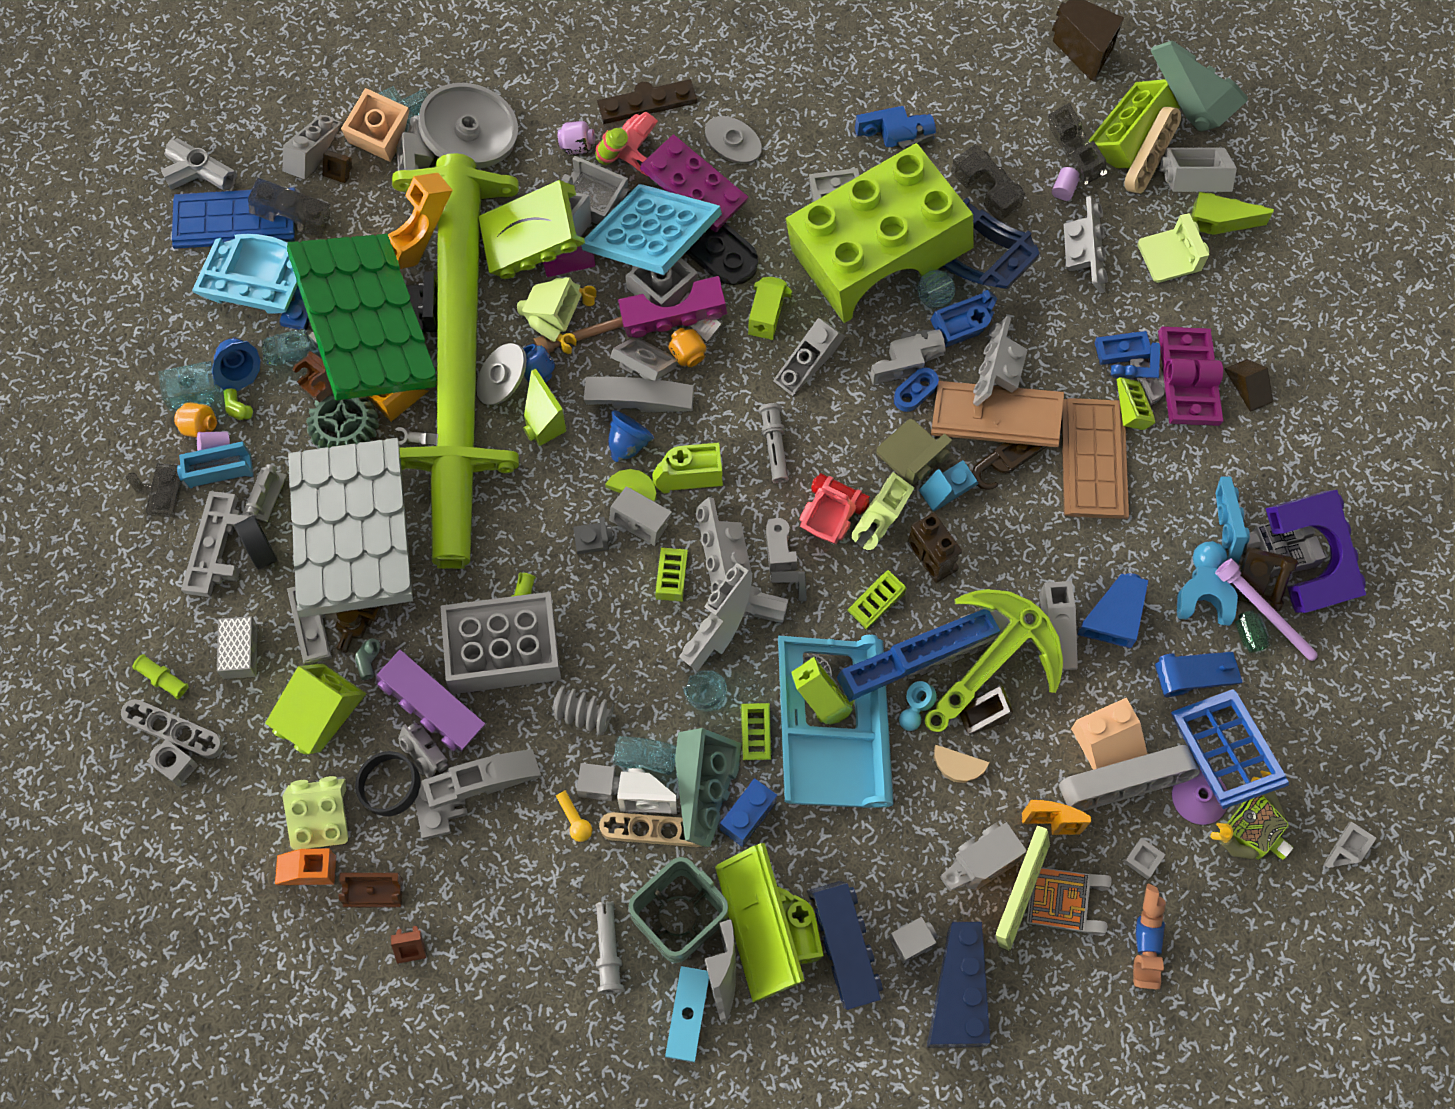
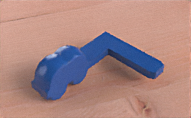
M1151 344L1150 368L1116 364L1111 365L1110 376L1126 379L1134 377L1159 378L1160 344Z

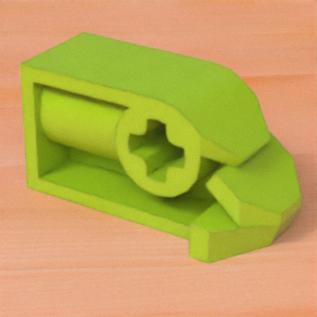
M763 277L754 284L756 294L749 316L748 335L773 340L784 297L791 298L792 290L780 278Z
M719 443L684 445L672 448L652 473L655 486L663 494L670 493V490L723 486Z
M815 657L791 672L798 692L814 710L820 722L831 725L841 722L850 715L855 700L848 701L846 695L843 694Z
M778 887L800 965L817 962L824 955L812 906L804 899ZM795 913L796 917L802 918V921L799 922L797 918L793 919L792 915Z

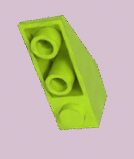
M1199 192L1193 205L1191 217L1193 222L1198 224L1199 232L1215 235L1267 225L1274 209L1241 202L1237 199L1216 196L1213 193Z

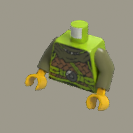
M1260 771L1263 777L1272 775L1270 772ZM1253 777L1252 780H1251V782H1252V781H1255V780H1258V779H1260V778H1258V777ZM1275 791L1243 802L1227 823H1216V826L1220 829L1219 833H1211L1212 839L1220 840V843L1229 854L1238 858L1260 859L1270 850L1280 859L1284 860L1293 849L1292 845L1280 837L1289 824L1285 820L1286 816Z

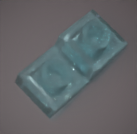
M619 736L616 741L613 764L629 769L646 768L670 775L674 769L677 745L644 738Z

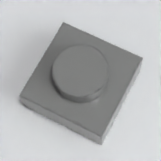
M1140 838L1123 863L1148 880L1165 854L1143 838Z

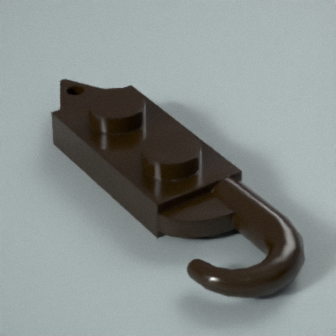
M1004 442L973 467L972 474L978 481L976 486L985 490L996 488L998 486L997 482L989 484L981 479L983 471L992 466L1000 473H1011L1048 446Z

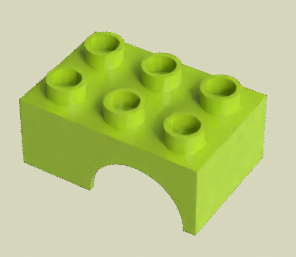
M917 143L786 217L792 252L843 323L853 318L854 308L865 292L884 277L899 270L915 269L919 271V275L923 278L974 248L973 213Z

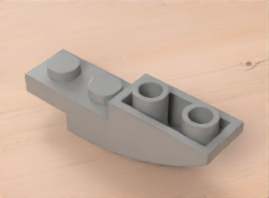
M738 563L726 573L723 582L709 596L708 602L704 607L711 614L703 620L699 630L685 644L683 652L679 656L696 671L701 668L714 649L723 654L743 618L749 600L753 573Z
M533 749L490 756L448 768L449 772L422 780L430 809L432 810L484 792L490 794L539 778L541 773Z

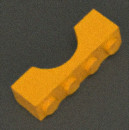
M439 173L413 177L405 195L414 206L413 213L400 228L388 234L400 269L419 264L453 191Z

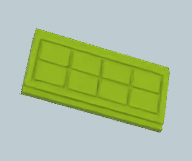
M765 843L754 845L717 864L715 869L722 894L727 900L728 916L732 922L733 933L752 1002L763 1000L803 983L805 980Z

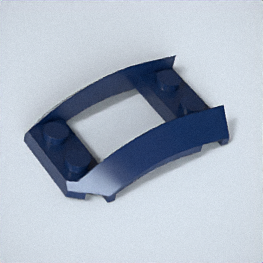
M966 197L963 202L973 213V228L988 240L1009 250L985 273L975 270L957 259L948 262L942 267L966 280L982 285L1008 289L1039 257L1040 253L1037 245H1034L1031 237L1032 233L1030 231L1022 232L1005 225L983 209L978 210L970 204V200Z

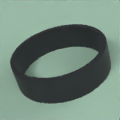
M385 751L370 757L362 765L356 777V794L359 801L373 813L380 816H395L406 811L415 802L421 787V778L417 767L408 758L398 752ZM399 759L407 762L411 770L412 780L406 796L399 803L389 808L377 809L371 807L365 797L364 790L365 782L370 772L380 763L387 760Z

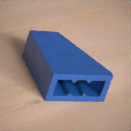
M1121 574L1083 621L1077 635L1132 648L1138 636L1148 580L1141 579L1137 574Z

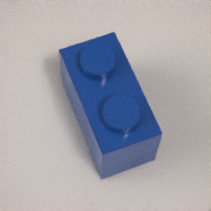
M754 778L720 822V831L743 847L776 804L777 794Z

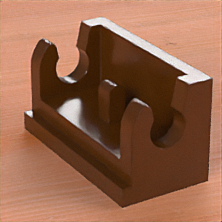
M309 351L307 353L308 356L293 367V371L297 373L302 368H307V374L302 376L297 383L315 400L321 402L331 395L333 391L323 360L312 351Z
M340 873L339 882L342 884V894H339V900L343 904V908H401L403 878L399 873Z

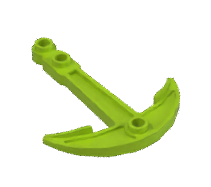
M990 589L970 592L954 599L955 604L973 605L988 611L997 610L1007 617L1010 623L962 680L955 682L937 702V709L931 710L926 714L925 724L929 730L940 732L946 729L949 719L958 716L974 698L975 692L1028 638L1032 640L1042 653L1039 655V658L1047 675L1049 692L1056 693L1063 670L1060 639L1049 617L1037 605L1012 592ZM1026 614L1033 616L1031 624L1025 622L1024 617ZM952 695L959 697V703L955 706L950 703ZM934 715L940 717L941 721L938 726H934L931 723V718Z

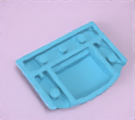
M237 234L235 239L224 243L222 238L215 239L192 291L217 303L225 301L263 309L267 313L286 312L298 286L288 256L287 242L259 234Z

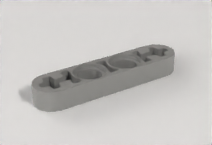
M129 700L121 709L123 720L130 726L164 741L167 739L173 745L203 758L212 759L219 756L222 752L223 742L214 732L141 700ZM138 709L148 717L146 721L138 716L132 718L129 712ZM160 717L166 718L167 725L163 730L156 731L153 729V723L156 719ZM183 728H190L192 735L189 740L179 741L177 737L179 731ZM198 737L206 742H210L213 739L214 749L208 748L205 752L206 748L197 742Z

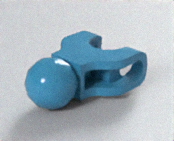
M1214 541L1204 542L1194 550L1193 563L1196 569L1192 573V579L1178 592L1177 618L1188 620L1195 612L1197 601L1206 600L1211 602L1216 608L1218 624L1230 626L1234 621L1238 595L1231 584L1227 581L1223 582L1215 574L1216 570L1228 560L1227 552L1221 544Z

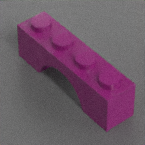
M719 276L695 281L689 296L680 304L671 307L657 306L651 303L644 294L618 299L627 337L634 338L643 337L647 333L654 331L665 332L679 325L691 326L696 324L697 321L705 319L716 320L728 314Z

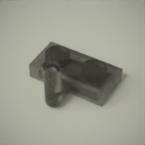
M157 463L152 484L142 483L133 472L126 476V480L136 493L149 494L145 511L147 515L174 518L183 482L178 476V465Z

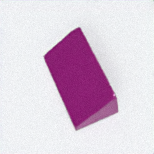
M579 246L576 251L557 255L555 260L543 262L546 276L552 277L595 267L593 253L583 251L582 246Z

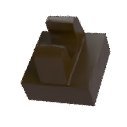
M327 150L323 153L322 176L346 183L352 168V158Z

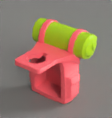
M644 112L641 115L635 114L628 119L622 129L614 128L610 131L607 130L603 134V140L595 148L596 159L599 163L608 165L620 158L646 175L640 170L641 165L637 160L644 162L647 158L637 149L650 134L658 120L648 112Z

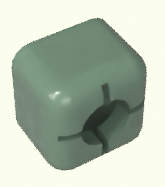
M678 857L670 861L632 896L629 902V912L633 923L668 961L680 963L686 960L719 929L720 922L727 920L728 904L725 897L714 886V882L703 870L700 871L688 858ZM679 876L687 877L699 890L691 900L682 896L666 899L661 892ZM657 891L667 902L677 898L691 902L703 892L704 894L693 904L694 908L705 897L720 914L700 933L694 929L695 922L692 929L696 932V937L690 931L674 934L667 930L656 936L663 926L653 933L639 917L640 911L655 897L660 900L655 893ZM667 932L674 936H683L690 933L694 939L682 950L674 952L669 950L659 938Z

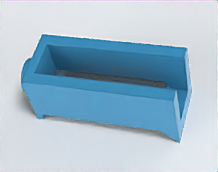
M243 441L179 455L178 476L189 488L242 476L254 477L251 453Z

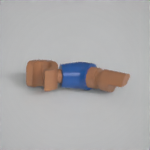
M1149 883L1146 886L1143 911L1141 916L1137 918L1136 924L1137 950L1140 955H1137L1134 960L1133 982L1139 988L1160 989L1161 971L1164 970L1163 958L1157 956L1162 954L1165 929L1162 914L1165 911L1166 901L1159 897L1158 888Z

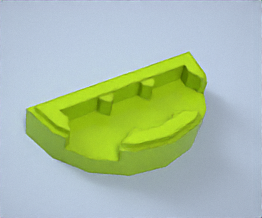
M627 469L619 471L612 475L605 484L606 488L619 493L627 486L648 499L656 501V489L653 481L648 475L639 470Z

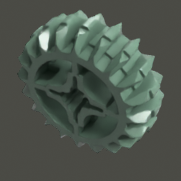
M332 393V396L326 397L322 402L315 400L314 405L316 408L309 409L311 417L306 418V423L309 426L307 432L311 436L312 443L315 446L317 445L318 449L349 444L357 445L358 443L370 442V438H376L377 433L375 429L379 428L378 414L374 410L373 403L368 401L367 397L336 401ZM348 408L359 411L363 417L349 413ZM323 429L335 432L337 438L328 436L323 432Z

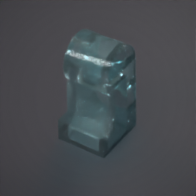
M305 329L277 334L265 338L261 342L263 362L269 366L282 365L286 362L304 359L308 356L307 353L309 351L314 353L313 344Z

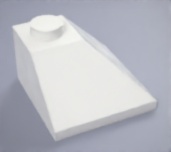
M638 768L628 769V772H621L617 796L620 812L677 814L676 795L654 776Z

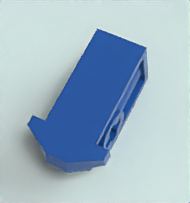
M983 291L982 294L934 312L930 320L934 329H940L942 332L945 348L978 336L985 330L992 319L994 312L991 310L997 301V297L991 291Z

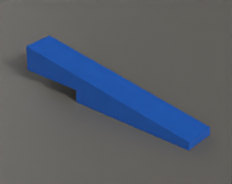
M982 609L893 645L889 651L844 668L837 676V680L848 701L851 702L999 634L1001 630L990 611Z

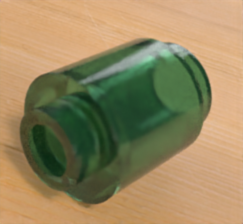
M1250 610L1238 615L1239 619L1235 621V625L1243 647L1247 648L1249 653L1258 652L1270 647L1268 640L1271 638L1262 614H1255L1254 610Z

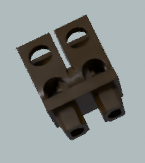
M935 512L911 525L912 530L907 544L919 561L923 560L922 565L935 583L958 571L959 566L956 562L959 559L958 555L962 553V549Z

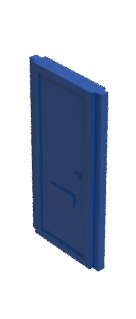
M295 187L174 194L172 247L174 249L213 246L215 239L222 238L224 243L235 239L237 234H259L274 237L285 242L295 241Z

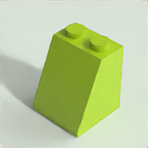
M325 664L298 666L265 724L271 727L273 734L279 738L288 739L294 743V748L300 753L306 755L318 753L323 750L367 693Z

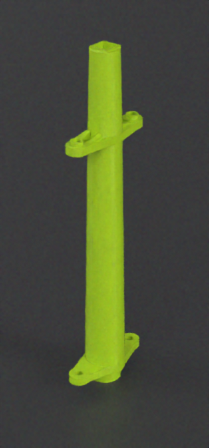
M451 153L438 158L434 168L399 170L392 175V186L400 192H407L414 176L439 173L453 190L438 221L437 446L400 448L402 470L407 468L431 472L433 564L437 565V568L464 569L470 563L473 473L486 470L511 473L519 467V454L517 452L474 448L480 223L478 216H480L481 199L515 196L519 192V182L517 178L510 175L477 170L475 161L471 157L464 154Z

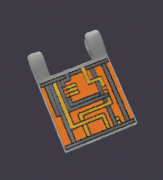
M1042 867L1029 900L1027 924L1104 936L1107 932L1106 922L1087 920L1089 889L1091 887L1109 890L1111 877L1108 875L1085 874Z

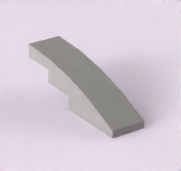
M586 377L584 402L586 405L612 404L614 409L640 408L641 412L693 411V385L631 377Z

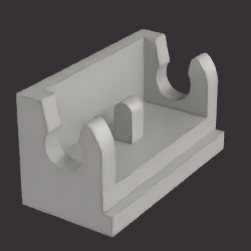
M626 486L610 507L609 521L655 546L669 525L666 522L671 517L672 511Z

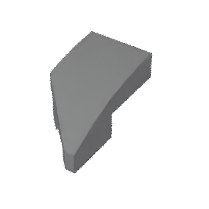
M1349 822L1323 866L1330 868L1361 862L1375 842L1376 837L1353 822Z

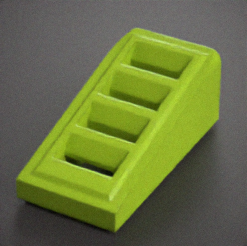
M1119 377L1117 379L1123 426L1145 430L1155 424L1153 412L1141 383Z
M661 548L655 593L656 600L683 602L688 550ZM666 555L681 556V561L665 560ZM665 565L680 566V570L665 569ZM664 574L678 575L679 579L664 578ZM663 583L677 584L678 588L663 587Z
M887 570L848 609V612L867 630L905 595L907 588ZM887 584L894 591V593H892L884 585ZM878 590L887 598L886 601L876 594ZM869 598L880 607L878 610L867 601ZM861 605L872 614L870 618L859 609Z
M770 703L741 704L743 760H771ZM748 713H763V718H748ZM748 724H764V729H748ZM748 735H764V740L748 741ZM749 746H765V752H749Z

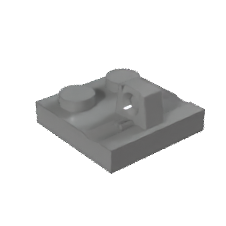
M634 337L614 347L610 358L620 361V368L630 373L638 372L642 378L656 381L674 370L678 364L674 356L640 338Z

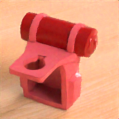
M820 473L812 482L811 492L815 494V498L812 502L806 504L799 519L801 521L800 527L822 540L837 544L838 541L844 539L850 528V517L854 513L862 515L870 505V496L862 493L859 489H853L835 480L834 477Z

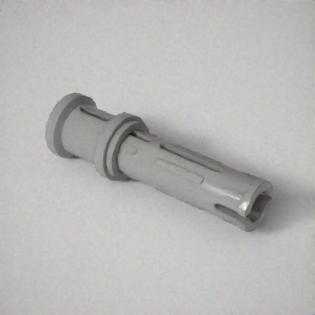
M778 403L765 404L759 407L758 410L763 420L762 435L767 438L772 482H787L789 476L782 439L785 427L781 424L780 417L782 406Z
M603 902L595 904L600 958L596 962V968L599 969L600 986L597 988L599 994L621 993L624 991V986L620 983L622 960H620V957H617L614 902H606V914H604Z

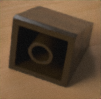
M1067 0L1066 3L1062 2L1056 13L1058 18L1052 28V31L1055 32L1053 42L1090 80L1095 81L1115 47L1124 17L1086 0Z

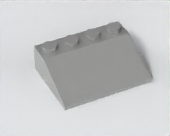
M551 592L440 606L445 676L451 694L561 680Z

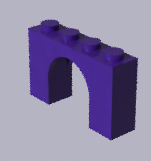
M1338 490L1323 491L1265 508L1272 534H1283L1309 526L1319 530L1326 537L1330 546V561L1321 575L1287 586L1295 613H1307L1366 595L1365 578L1360 573L1358 567V553L1352 545L1350 538L1351 527L1345 519L1343 512L1344 502L1338 494Z

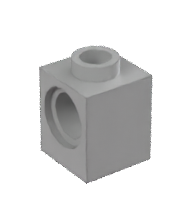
M167 739L162 744L154 747L150 753V758L147 760L152 767L178 787L185 782L198 766L192 758ZM171 757H176V762L172 766L166 767L167 760Z
M581 763L576 790L578 797L612 801L613 793L618 794L620 777L616 776L615 767Z
M922 917L892 932L889 936L903 964L933 948L936 944L935 938H937L929 921L925 923Z

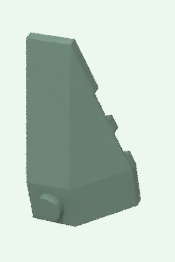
M1174 41L1152 47L1151 53L1185 117L1198 131L1202 132L1220 127L1247 102L1248 97L1230 78L1222 79L1215 74L1216 69L1210 65L1207 68L1196 61L1195 55Z
M703 728L678 732L675 763L685 841L710 847L721 818L720 808L723 801H727L730 795L728 791L731 779L736 778L739 771L741 743Z

